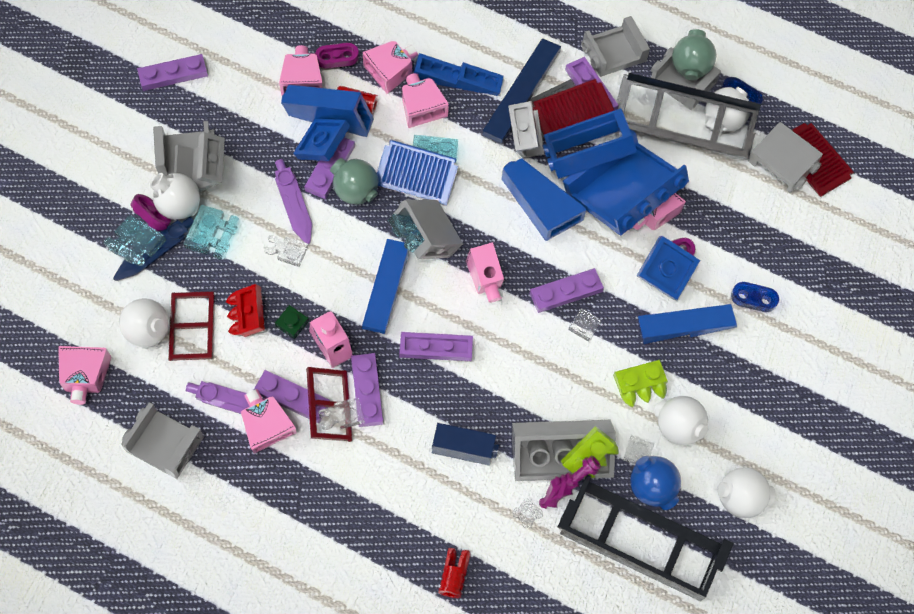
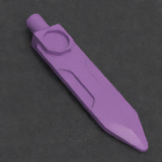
M279 159L275 162L278 170L275 171V181L292 230L305 244H310L312 222L296 177L290 167L286 168L284 160Z
M201 381L200 385L190 382L186 385L185 391L196 394V400L202 401V403L241 414L242 410L249 407L245 398L247 393Z

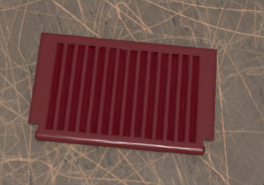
M597 79L533 102L535 106L533 111L538 110L543 135L615 111L602 82L597 83Z
M803 123L792 130L823 154L820 159V168L813 175L809 173L806 177L809 185L820 197L852 179L851 175L854 171L812 123L809 125Z

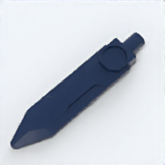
M190 216L182 223L176 220L166 230L160 232L128 256L115 273L114 281L138 275L190 235L188 229L196 224L193 218Z

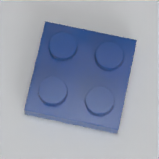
M314 119L293 154L297 159L330 161L350 128L349 123L346 120Z
M659 236L636 276L671 299L678 300L700 260L664 236Z

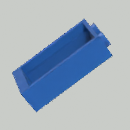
M621 108L545 134L544 137L547 144L542 145L546 158L551 156L547 161L551 172L556 171L558 179L637 153L632 133ZM618 131L621 136L561 158H557L556 155L557 152Z

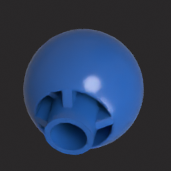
M643 456L638 459L630 476V485L635 497L648 506H660L662 510L673 508L679 502L677 495L681 488V476L675 464L661 456Z

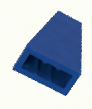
M288 85L281 98V104L288 116L313 122L314 119L346 120L350 125L347 132L362 137L368 136L374 120L361 92Z
M524 159L511 161L504 166L501 180L545 241L584 221L585 207Z

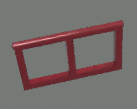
M214 291L171 293L169 361L213 359ZM209 298L208 322L175 323L176 299ZM208 328L207 353L174 354L175 329Z
M307 367L311 439L352 442L347 371ZM313 374L342 377L344 402L315 400ZM315 406L344 409L346 435L317 433Z

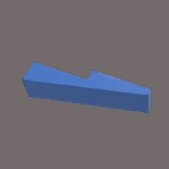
M419 53L413 69V73L418 74L420 81L430 78L436 85L499 96L504 77L503 75L464 62L461 66H457Z
M392 239L386 240L362 323V329L382 334L386 333L397 298L398 287L409 256V243Z
M731 304L638 316L643 344L690 335L691 338L737 328Z

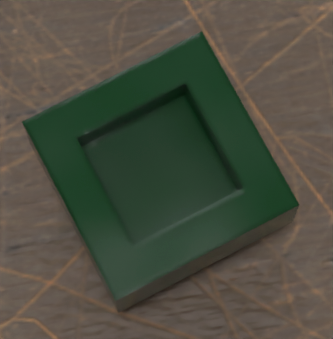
M289 305L276 320L275 327L295 339L307 325L309 319Z

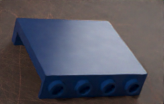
M631 129L637 153L572 174L563 180L567 194L583 205L587 212L620 236L632 229L635 224L689 183L686 165L681 166L679 169L675 168L639 144L637 134Z

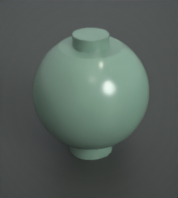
M699 29L690 30L688 36L683 37L677 42L672 53L675 69L687 80H697L707 75L714 67L717 57L714 44L706 37V32Z
M340 158L331 167L330 172L334 174L333 188L342 201L358 205L366 201L370 203L377 196L378 175L373 166L361 159H350L346 162L343 158Z

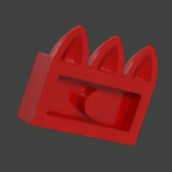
M253 284L233 292L227 298L226 303L236 307L228 313L227 318L238 321L229 328L228 332L232 335L247 337L264 331L261 287Z

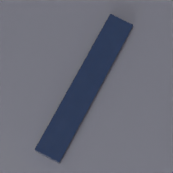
M543 38L541 39L483 129L482 136L503 144L512 129L508 105L530 101L561 51L560 45Z

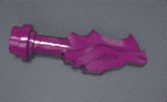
M594 456L586 457L582 460L583 467L573 474L568 472L566 475L563 474L561 477H555L551 480L546 496L539 500L540 507L545 509L547 507L558 508V501L566 496L573 495L572 490L575 487H579L578 481H581L588 474L596 475L599 472L598 470L601 468L599 461Z

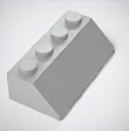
M611 419L512 423L515 481L553 480L555 477H561V475H566L568 472L573 474L562 465L561 460L595 426L615 441L616 432ZM605 455L607 466L601 467L595 478H614L615 455Z

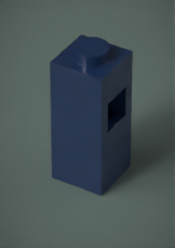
M437 422L432 443V454L490 466L491 458L496 459L499 444L495 443L496 435Z

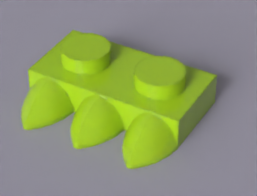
M660 360L615 371L613 374L622 400L630 407H633L636 402V393L646 403H649L651 399V389L662 399L666 396L668 380Z
M595 426L561 462L565 468L574 473L583 467L582 460L584 458L594 456L599 461L601 467L607 466L605 455H618L619 450L616 442Z

